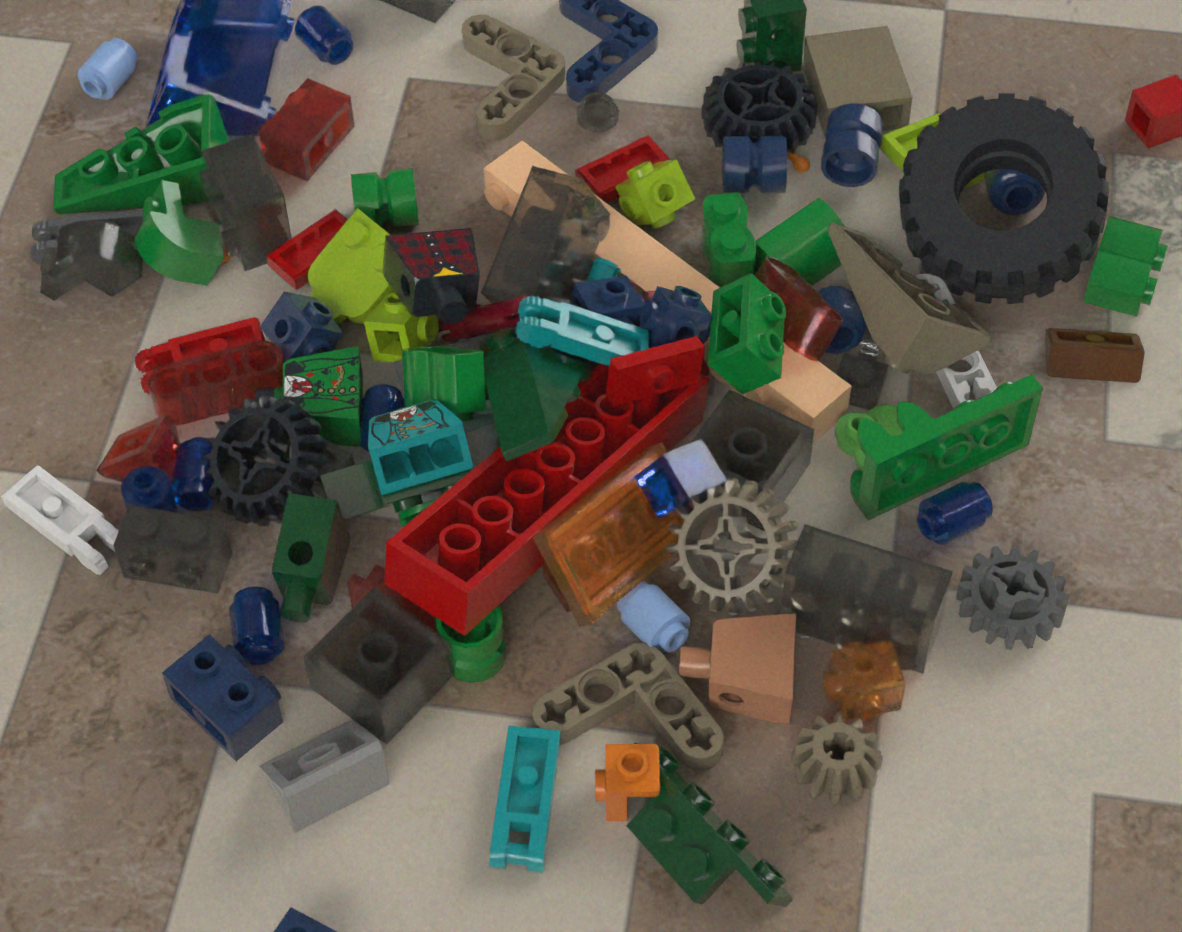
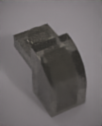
M77 221L62 226L58 229L57 249L50 250L44 256L40 265L42 272L40 293L55 301L81 282L86 281L107 295L115 296L142 277L143 258L136 249L135 237L115 225L101 221Z

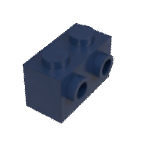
M209 634L164 670L162 676L170 699L235 761H238L283 723L278 703L281 700V695L267 677L261 675L257 679L247 670L248 665L245 659L232 645L228 644L223 647Z

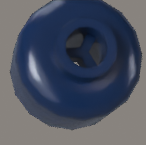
M996 169L984 174L989 200L997 210L1004 214L1014 216L1026 214L1035 209L1042 202L1045 195L1044 189L1036 180L1020 171Z
M843 286L821 288L813 293L805 302L803 319L809 340L816 349L826 354H841L852 350L864 339L867 325L852 290Z

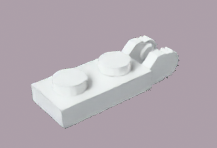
M39 465L34 467L1 496L4 505L67 554L70 556L75 555L86 568L96 575H101L108 568L107 561L102 554L87 543L96 534L107 547L118 553V555H123L131 548L126 537L105 520L103 513Z

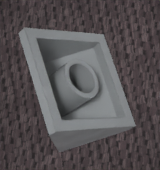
M353 719L259 766L295 833L389 785L384 752L380 741Z

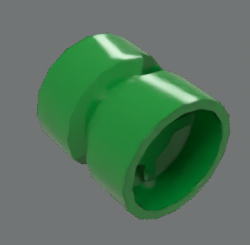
M413 168L389 170L384 178H380L376 172L351 174L354 211L358 208L381 228L388 221L394 227L419 225Z
M499 605L465 636L436 618L441 660L448 674L459 681L476 683L490 679L500 671L506 659L502 611Z

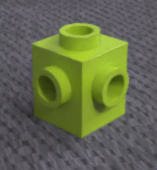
M677 159L657 162L653 165L651 161L641 163L626 172L629 179L615 186L620 196L619 205L623 214L636 226L651 224L653 229L662 227L675 220L677 216L674 211L695 200Z
M395 292L388 293L363 321L373 361L394 363V361L402 359V349L430 346L438 336L439 325L437 317L435 315L421 317L410 315Z

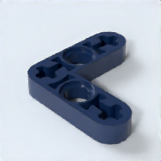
M559 0V9L563 16L602 39L601 42L567 70L566 91L573 101L586 104L597 101L657 50V24L620 0ZM603 15H614L618 17V20L603 22L598 18ZM612 55L621 57L623 60L616 64H608L602 59Z

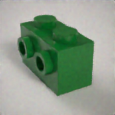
M752 273L714 290L711 311L713 317L710 324L707 364L742 395L780 379L782 356L784 354V318L786 317V308L781 297L776 293H772Z

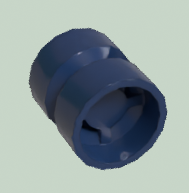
M850 103L835 108L828 116L821 170L824 176L832 183L844 187H858L871 182L876 176L883 121L874 109L863 104Z
M723 136V193H748L752 186H757L761 193H785L787 184L786 136H760L756 143H752L748 136Z

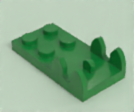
M1032 374L1016 382L1007 381L998 386L992 393L974 401H963L951 412L935 419L913 403L898 402L897 424L903 431L898 436L888 434L881 424L863 418L858 425L857 440L865 455L863 472L855 470L850 479V492L855 504L869 521L1028 446L1043 391L1042 385Z

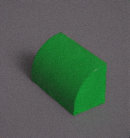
M820 197L755 240L754 274L784 300L790 302L842 266L828 229L832 223L844 227L845 225L826 202Z

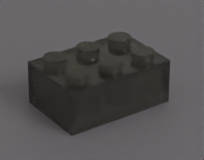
M532 166L481 291V294L491 303L513 299L520 295H527L529 297L533 295L534 297L539 296L540 299L545 298L557 303L562 301L571 304L574 283L586 282L598 244L606 238L610 227L609 211L581 178Z
M804 524L785 570L780 614H796L795 635L798 637L815 638L837 645L844 652L864 654L885 661L895 669L912 670L923 674L941 626L953 571Z

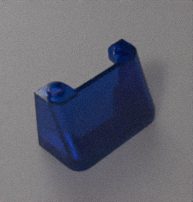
M180 0L169 29L145 127L161 119L158 112L168 106L211 93L216 101L227 136L258 137L261 130L268 132L273 123L276 108L270 106L271 97L266 95L275 49L280 40L287 42L294 26L295 19L289 17L292 0Z

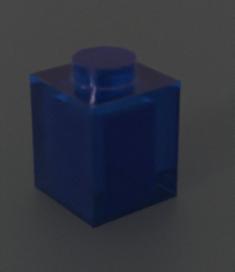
M702 438L663 454L634 476L659 520L677 512V509L692 505V499L707 495L706 491L708 489L720 486L726 481Z

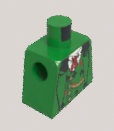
M359 347L288 359L283 363V387L256 388L255 400L257 402L261 395H270L275 399L279 397L287 398L294 402L296 406L300 405L310 412L309 414H311V418L318 421L323 428L319 435L324 437L329 445L363 446V370Z

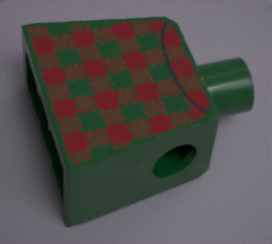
M288 493L272 565V574L282 597H284L280 615L287 620L301 623L308 622L313 603L329 605L333 601L351 541L337 500Z

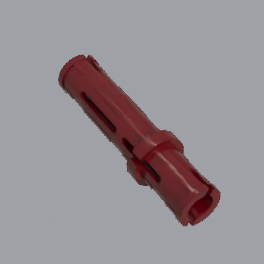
M520 295L513 299L487 305L477 303L476 308L467 312L466 317L456 324H446L439 318L438 332L449 330L450 333L443 334L441 338L447 342H455L459 339H469L503 328H515L517 322H520V319H522L518 313L519 303L522 301V298H527V295Z

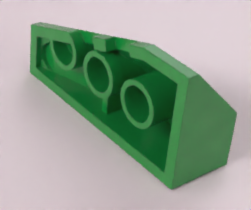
M207 93L168 106L158 112L161 119L141 131L137 126L124 133L126 140L110 150L105 151L99 148L55 174L53 210L57 214L143 208L146 199L149 196H153L161 180L179 184L182 204L198 203L235 192V156L212 94Z

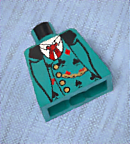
M430 400L410 407H400L392 412L375 416L369 420L368 450L381 495L474 468L462 421L438 400Z

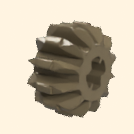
M840 711L834 716L833 723L829 724L818 715L813 720L812 729L802 727L797 737L798 745L793 748L791 757L793 766L798 767L796 770L798 785L811 784L810 794L813 799L820 796L823 792L829 793L830 800L834 806L840 801L841 794L845 793L856 803L861 797L862 788L871 790L876 784L878 776L876 772L878 769H881L883 760L881 751L876 750L878 743L876 732L862 733L863 723L861 718L850 725L843 723L844 719ZM832 757L841 758L842 760H835Z

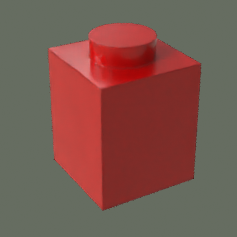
M1177 74L1132 90L1125 122L1148 149L1182 136V80Z

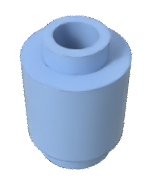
M113 38L110 41L103 42L78 70V78L84 92L93 98L111 99L135 72V64L138 61L135 50L122 39Z
M638 581L629 586L620 596L617 602V610L621 613V621L643 643H647L650 647L655 646L662 653L674 652L685 643L689 635L690 618L657 585H649L645 581Z

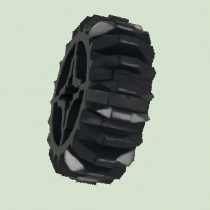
M758 59L754 65L747 66L740 61L736 70L725 67L722 76H713L712 83L706 87V92L703 95L701 118L703 119L707 137L713 139L715 147L721 148L723 146V136H748L752 143H756L760 136H786L787 152L794 154L796 148L806 145L809 135L813 134V129L816 126L818 103L816 102L812 85L805 82L803 74L793 75L791 66L780 69L777 68L775 61L769 66L761 65Z
M261 395L258 402L252 398H244L242 411L236 407H228L229 420L226 423L214 421L219 430L216 438H204L207 444L212 447L211 453L200 457L203 463L210 467L201 477L205 483L211 485L207 494L210 495L212 500L219 502L218 507L222 512L235 516L236 520L245 524L253 522L259 526H269L271 520L279 524L282 523L288 493L315 497L311 491L314 483L322 484L321 477L318 474L319 468L330 464L328 458L320 453L329 444L324 437L319 435L323 429L319 422L311 418L310 412L304 407L296 406L294 402L284 397L275 399L270 395ZM290 447L292 448L291 459L289 455ZM260 458L266 460V458L276 461V463L272 464L264 461V463L257 462L254 459Z

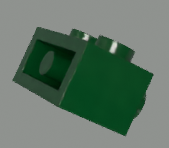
M744 0V8L738 10V19L742 31V39L737 40L736 43L739 61L747 64V66L754 65L757 59L761 65L768 66L775 61L777 68L782 69L791 66L792 72L801 71L807 13L804 1Z

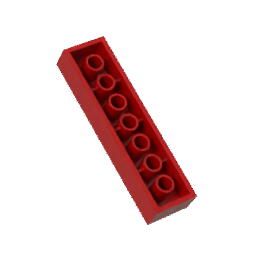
M598 364L592 369V374L587 381L578 382L577 385L581 392L578 399L567 402L564 406L568 417L554 442L507 462L500 446L386 541L385 585L465 636L549 560L539 539L648 454L653 463H657L703 421L710 379L700 374L699 383L613 406L606 396L609 366Z

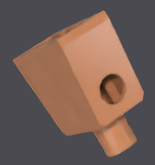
M796 614L725 618L714 621L712 648L681 646L679 675L681 677L709 679L708 705L713 709L780 724H790L793 700Z

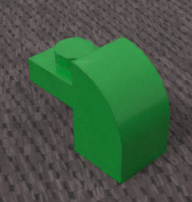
M161 180L153 196H149L144 203L142 213L144 222L134 238L136 249L143 260L158 273L173 280L207 286L224 259L218 223L184 217L179 184Z

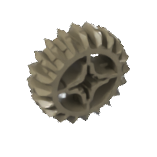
M736 478L726 479L723 488L718 482H709L706 486L707 496L700 491L690 493V501L694 509L686 505H680L676 509L678 515L685 521L683 524L671 523L668 527L671 533L679 535V541L668 543L665 548L671 553L678 552L680 559L672 562L669 569L672 572L685 571L686 575L680 579L678 586L683 590L696 585L692 601L703 603L709 598L710 611L719 612L725 604L730 615L740 614L743 604L750 612L760 610V597L767 603L778 599L777 592L772 584L780 588H788L791 581L782 570H797L799 567L798 561L788 558V550L801 549V541H788L787 537L788 532L795 531L798 528L797 521L782 522L781 518L788 512L789 506L786 503H779L770 507L774 500L775 492L771 489H764L758 495V484L755 481H746L742 488ZM742 507L752 512L759 519L765 529L767 538L756 537L751 533L748 528L747 517L742 516ZM723 508V516L718 517V529L715 534L708 539H701V534L707 521L714 513ZM727 540L740 541V544H753V548L741 549L739 553L727 551V549H716L714 545L727 544ZM768 553L765 565L759 575L744 586V576L748 575L749 563L752 558L757 554ZM701 555H707L715 559L719 566L720 577H725V585L717 581L708 572Z

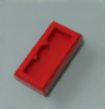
M647 135L575 169V180L601 200L609 203L620 197L615 186L629 179L626 173L628 170L647 161H651L653 165L657 162L669 161L670 159L653 139Z
M334 209L266 255L268 266L297 291L309 282L308 272L311 264L348 219Z
M695 336L611 358L606 387L607 398L615 406L699 383L705 346Z

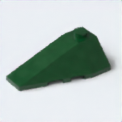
M503 328L493 332L486 337V343L480 345V350L484 354L485 383L501 451L506 462L554 442L568 417L564 406L567 402L578 399L581 394L577 385L578 382L587 381L592 374L590 360L552 348L551 345L536 348L530 346L529 343L525 344V342L517 338L516 330L512 331L511 328Z

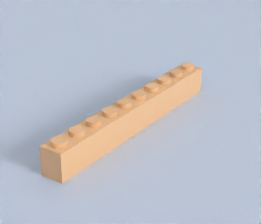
M520 141L484 167V193L489 204L496 210H502L508 214L524 232L534 234L547 244L554 255L560 258L564 257L577 267L586 279L595 258L606 259L618 265V268H621L619 276L626 275L636 293H640L643 296L645 303L648 300H652L657 286L673 291L675 286H683L699 293L702 296L701 301L711 313L713 291L720 287L524 141ZM783 335L784 354L782 356L781 378L747 392L743 396L752 407L762 409L775 419L787 434L797 436L808 446H811L830 430L840 417L848 413L851 385ZM709 338L703 344L705 346L703 359L706 363L708 362ZM708 365L711 374L718 381L728 383Z

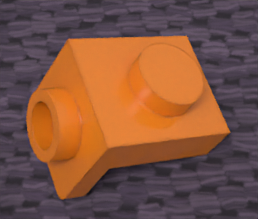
M605 744L606 769H595V802H606V821H627V797H656L659 795V747L656 744Z

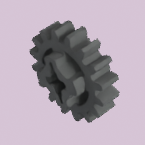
M1013 545L1010 554L1003 555L998 546H993L989 559L977 553L974 556L972 567L965 566L963 568L956 594V599L961 601L959 616L972 617L969 627L971 633L978 632L981 629L987 631L986 643L992 644L997 637L1004 639L1006 649L1012 650L1015 640H1022L1027 649L1033 648L1036 635L1048 641L1051 638L1053 628H1060L1069 601V594L1063 592L1066 583L1065 577H1052L1055 563L1049 561L1043 565L1037 562L1038 551L1033 550L1027 557L1020 555L1018 545Z

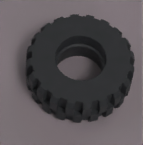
M999 93V98L984 100V96L968 99L967 106L959 110L951 107L939 115V123L935 127L932 125L926 126L917 137V149H912L907 153L903 164L904 176L899 182L902 228L905 230L907 245L913 257L920 258L922 261L923 271L926 274L936 275L945 280L950 292L961 296L966 291L975 295L976 302L991 304L992 298H1007V304L1023 303L1024 296L1036 293V296L1041 298L1054 292L1055 283L1059 280L1066 283L1072 280L1080 272L1082 261L1090 260L1097 248L1100 233H1103L1109 198V182L1105 178L1106 163L1103 154L1099 151H1094L1095 139L1087 128L1080 126L1077 129L1073 125L1074 116L1061 107L1054 111L1046 107V100L1034 96H1030L1029 100L1015 99V93ZM996 169H1012L1025 173L1036 180L1047 195V203L1044 211L1030 223L1011 230H995L975 223L962 211L959 203L960 193L972 179L982 173Z

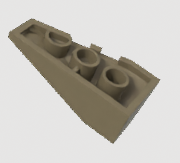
M832 223L830 225L828 233L872 340L886 354L884 359L888 365L905 374L913 370L931 375L988 345L992 337L956 304H951L948 308L942 302L932 297L931 295L935 290L932 285L925 280H919L906 271L900 270L903 263L863 232Z

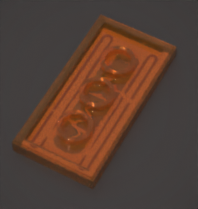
M662 442L646 448L533 536L579 627L594 623L676 553L668 552L665 548L668 543L679 541V535L671 533L668 527L671 523H684L685 520L678 515L676 510L680 505H686L693 509L694 507Z

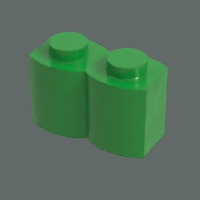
M738 192L706 195L703 203L702 250L704 256L709 261V280L718 287L727 285L750 273L754 275L756 242L751 231L747 228V204Z
M1109 216L1083 302L1137 317L1141 303L1150 306L1158 279L1149 277L1151 270L1160 272L1168 247L1159 243L1163 230Z
M447 346L402 349L405 407L430 400H438L461 421L473 420V412L486 410L484 354L482 350L456 349Z

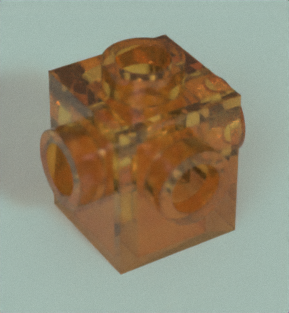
M892 640L871 644L854 642L844 645L840 649L831 650L829 670L822 672L825 698L828 703L835 702L837 711H840L844 720L861 718V721L878 718L887 712L901 710L906 683Z

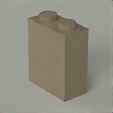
M888 26L805 36L802 67L807 83L813 87L814 96L818 103L817 115L824 137L827 119L832 110L850 103L863 104L874 109L883 121L882 131L900 129L909 125L913 97Z

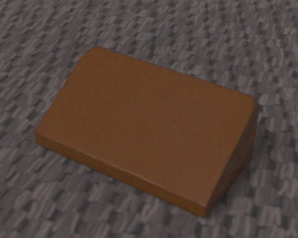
M1059 328L1046 329L1045 350L1048 376L1130 383L1140 381L1145 350L1139 335Z

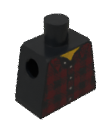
M471 228L385 236L383 275L410 315L416 317L439 315L444 323L456 324L466 317L467 312L476 308L480 270Z

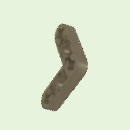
M475 15L466 19L462 24V40L465 50L510 74L476 108L478 133L489 140L505 139L562 86L565 81V59L558 51L493 17ZM511 48H518L524 51L519 56H507L503 53ZM517 90H527L532 93L529 97L523 99L511 96V93Z
M634 643L542 695L533 706V728L560 730V745L573 740L636 703L676 757L687 768L693 770L713 768L720 761L723 754V732L718 723L662 652L655 646L650 647L647 643ZM637 662L642 667L650 665V673L645 675L641 670L632 673V665ZM624 679H626L625 689L622 687L621 681H623ZM595 684L606 685L613 691L612 697L603 703L590 701L584 693L586 689ZM674 696L679 698L685 707L679 714L665 715L657 709L656 704L661 698ZM575 698L577 705L572 708L571 699ZM553 712L557 717L564 715L565 723L558 725L554 720L547 722V714ZM690 722L691 732L700 742L709 739L708 750L704 751L700 746H695L691 749V734L686 728Z

